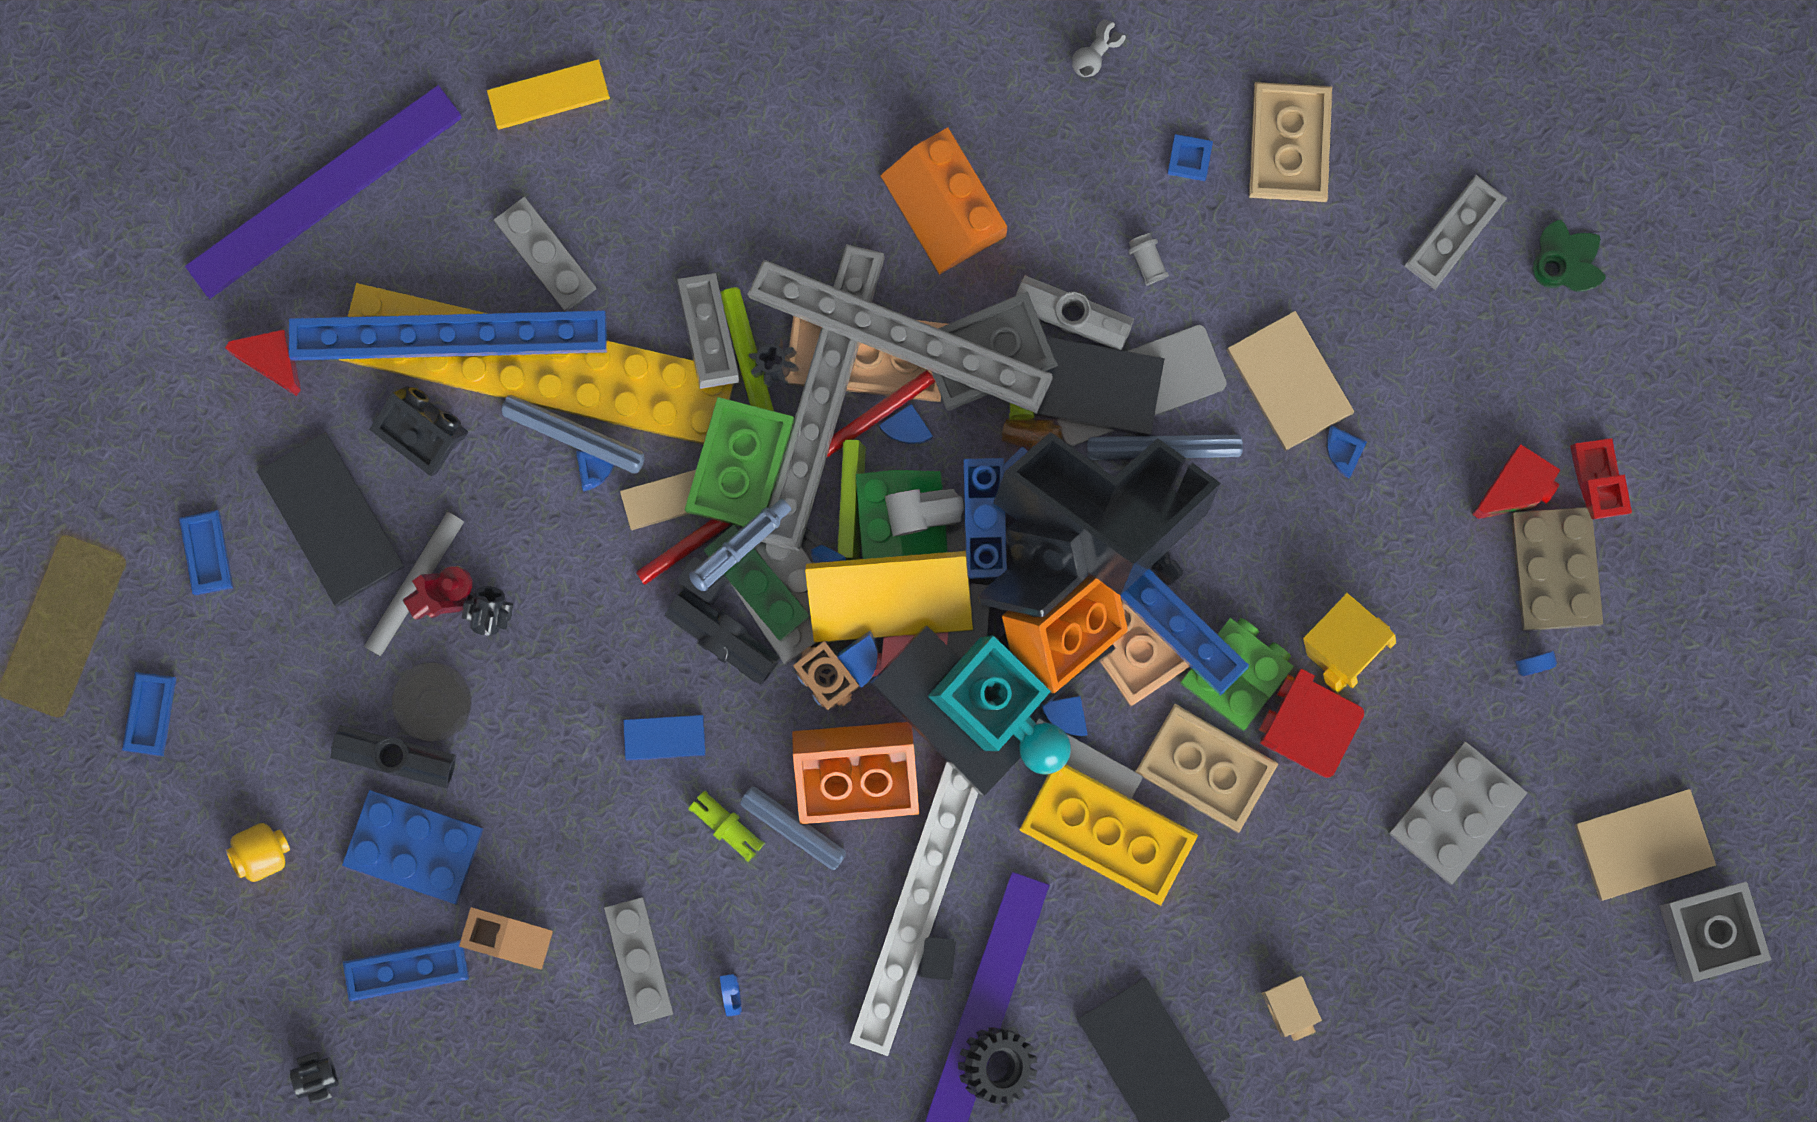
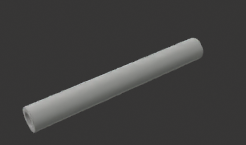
M449 512L446 513L364 645L365 648L380 657L382 656L409 612L403 599L417 590L412 580L421 574H432L464 521Z

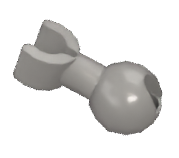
M1106 19L1099 22L1096 28V40L1090 47H1082L1074 53L1072 67L1079 76L1091 77L1098 73L1102 64L1101 56L1109 47H1119L1126 39L1125 35L1114 32L1109 38V32L1115 26L1114 22Z

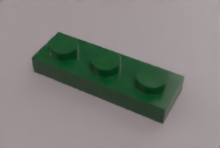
M733 524L706 547L704 552L710 557L723 543L731 539L740 530ZM755 548L750 550L738 563L734 564L724 573V576L727 577L729 582L780 642L811 617L809 612Z

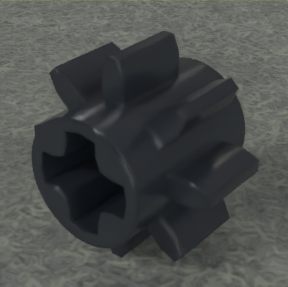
M780 337L775 339L774 344H766L762 339L759 340L761 348L757 354L749 353L750 359L757 363V367L751 370V374L755 378L765 374L764 384L768 388H771L773 381L781 380L783 384L788 385L786 377L790 371L796 372L799 370L796 364L790 361V358L794 357L797 352L793 347H788L783 351V341ZM777 355L781 363L773 364L772 369H770L766 362L767 360L774 361Z
M482 586L475 593L470 592L467 601H464L462 619L471 620L470 628L475 633L486 636L494 635L499 632L500 628L507 629V623L511 620L513 603L504 602L505 594L502 590L492 586Z
M318 1052L296 1058L299 1067L290 1070V1078L298 1099L308 1096L310 1104L332 1098L329 1089L338 1086L339 1082L331 1058L327 1057L320 1060Z

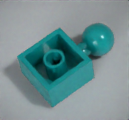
M994 636L980 637L928 695L984 751H999L1009 738L1014 735L1020 740L1019 750L1022 761L1033 772L1052 774L1062 769L1069 760L1071 743L1064 730L1051 723L1036 724L1029 717L1051 691ZM986 687L993 688L990 691V696L993 698L992 701H986L984 691Z

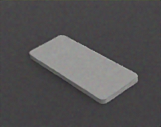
M1196 325L1128 351L1165 358L1154 416L1220 392L1226 387V379L1206 329L1201 325ZM1057 420L1064 440L1070 446L1086 442L1090 437H1099L1115 431Z

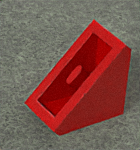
M285 330L229 341L225 349L232 356L290 393L297 396L301 388L295 360L289 358V335Z

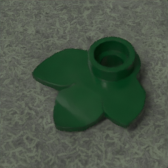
M1557 220L1547 226L1540 237L1541 253L1535 258L1532 265V272L1536 281L1547 288H1557L1564 285L1575 292H1585L1599 286L1606 279V276L1598 267L1591 263L1598 252L1600 236L1592 233L1569 235V231L1562 220ZM1547 263L1556 264L1559 269L1558 274L1549 275L1545 270V265Z

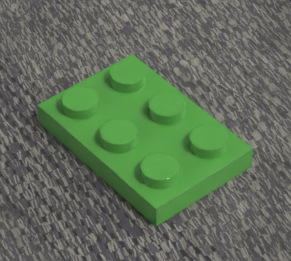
M717 397L685 511L690 514L744 527L763 508H769L795 420L794 417Z

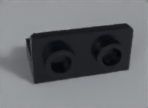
M406 386L392 392L369 430L429 476H433L438 473L455 444L463 440L468 431L460 425L461 422L455 415L447 411H441L430 403V398L423 391Z

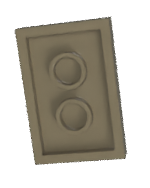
M1587 507L1513 512L1511 514L1522 631L1603 625L1594 526Z

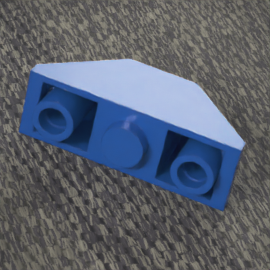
M1004 458L964 459L965 551L969 579L998 578L1007 570L1005 511L993 503L1004 475Z

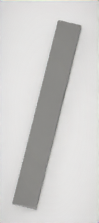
M846 244L834 287L872 302L885 259L884 253ZM823 327L820 331L769 504V508H771L782 498L792 510L780 520V526L761 541L799 551L860 344L858 341Z
M763 260L748 292L750 299L1035 413L1038 412L1052 380V374L767 260Z

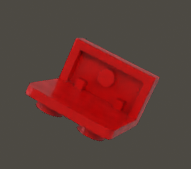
M1300 669L1294 677L1288 674L1277 693L1283 699L1276 712L1269 709L1261 723L1259 731L1263 732L1264 735L1259 744L1324 778H1330L1336 772L1364 717V710L1357 704L1313 682L1315 675Z

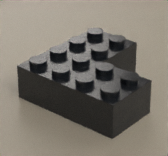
M1050 432L1005 471L993 503L1020 523L1080 534L1088 572L1121 595L1207 515L1221 483L1194 463H1191L1186 470L1178 491L1175 492L1173 487L1186 458L1158 438L1113 477Z

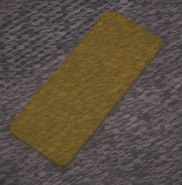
M68 535L62 536L59 539L0 682V696L2 698L56 718L65 715L126 566V559L122 555Z

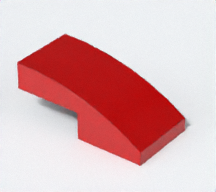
M1609 438L1571 445L1570 449L1578 483L1592 520L1631 514L1632 509L1625 474L1619 475L1613 439Z

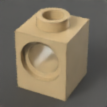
M1302 976L1262 992L1281 1037L1291 1035L1293 1041H1296L1316 1032L1313 1025L1322 1021Z

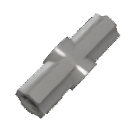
M1024 276L1016 296L1027 291L1040 320L1058 326L1065 333L1078 334L1113 349H1123L1134 318L1091 302L1081 293H1068ZM1069 306H1077L1082 309L1084 315L1078 321H1069L1062 315V312Z

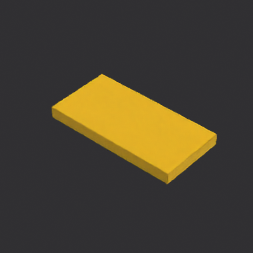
M966 551L808 563L805 566L814 642L859 639L869 631L872 632L874 638L914 635L924 626H928L934 633L973 630Z
M1067 764L1059 771L1048 774L1019 829L1021 832L1160 906L1198 837V834Z

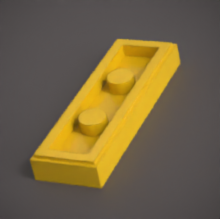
M599 59L487 90L498 130L610 99Z

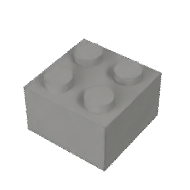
M1747 882L1733 884L1659 905L1683 983L1700 981L1771 960Z

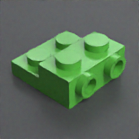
M1230 618L1217 635L1249 665V668L1221 696L1192 668L1180 684L1244 732L1294 666L1288 662L1291 655L1284 648L1274 642L1268 647L1257 639L1256 636L1259 631L1251 623L1243 618H1240L1236 623Z

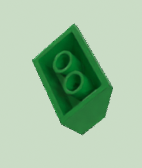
M888 470L856 474L863 559L949 552L946 525L929 527L925 531L913 534L893 536L885 496L904 491L920 490V493L943 490L942 473L940 471Z

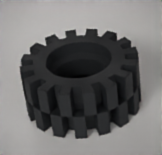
M989 1027L988 1031L982 1029L977 1031V1039L969 1037L966 1041L971 1046L970 1049L962 1048L959 1054L966 1057L965 1062H958V1069L965 1071V1074L959 1076L962 1083L968 1084L965 1089L969 1093L974 1094L975 1097L994 1104L1001 1105V1102L1005 1104L1014 1103L1012 1097L1020 1100L1025 1096L1021 1089L1030 1090L1033 1083L1027 1081L1029 1075L1034 1077L1037 1075V1070L1030 1068V1064L1037 1063V1057L1029 1054V1052L1034 1050L1032 1045L1024 1042L1026 1039L1023 1036L1005 1029ZM1004 1051L1009 1058L1007 1073L1001 1080L992 1081L986 1073L987 1062L994 1052Z

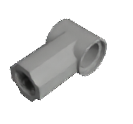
M954 489L920 493V490H910L885 496L893 536L913 534L925 531L929 527L961 522V515L964 511L962 496H959Z

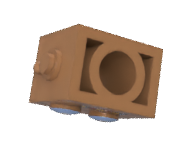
M824 641L817 647L814 646L812 648L809 646L801 653L802 659L793 666L797 670L796 675L799 681L804 686H809L813 691L812 696L815 702L821 707L825 706L828 711L836 705L844 706L852 700V693L860 686L827 643ZM826 669L832 670L828 674L822 673ZM835 674V680L830 684V677ZM820 676L826 679V685L820 681Z

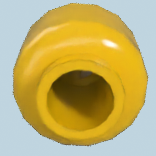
M259 823L232 836L230 841L231 848L227 849L226 853L238 878L245 876L249 881L256 882L282 870L285 866L284 853L290 851V848L280 829L273 832L267 824Z

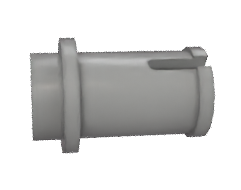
M1150 233L1129 241L1131 249L1128 250L1129 255L1134 254L1146 286L1169 276L1155 246L1158 240L1152 239Z

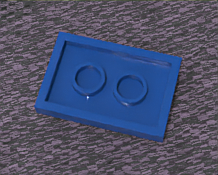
M369 790L342 866L457 905L483 829Z

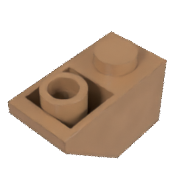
M471 907L459 947L542 970L553 931Z

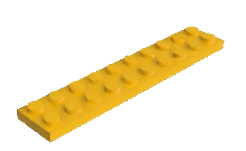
M356 283L348 317L489 313ZM607 341V353L338 359L506 399L507 396L512 395L539 407L703 445L717 397L730 400L734 383L700 389L693 360Z

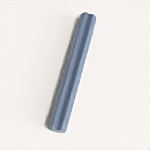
M509 395L502 404L501 411L504 417L631 473H638L644 464L645 457L642 451L523 399Z
M1240 435L1090 437L1087 441V456L1091 460L1135 459L1157 438L1185 458L1239 457L1243 452V441Z

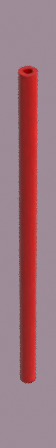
M926 369L833 434L827 458L841 449L845 440H854L934 384L935 380ZM711 519L642 567L636 574L643 584L646 585L732 524Z

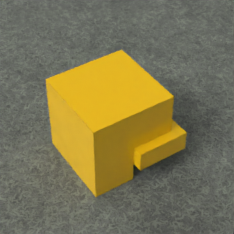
M1348 593L1303 638L1307 656L1325 671L1323 673L1325 684L1336 694H1339L1347 684L1353 689L1358 683L1357 675L1386 645L1391 649L1396 644L1395 634L1390 630V627L1379 617L1376 618Z

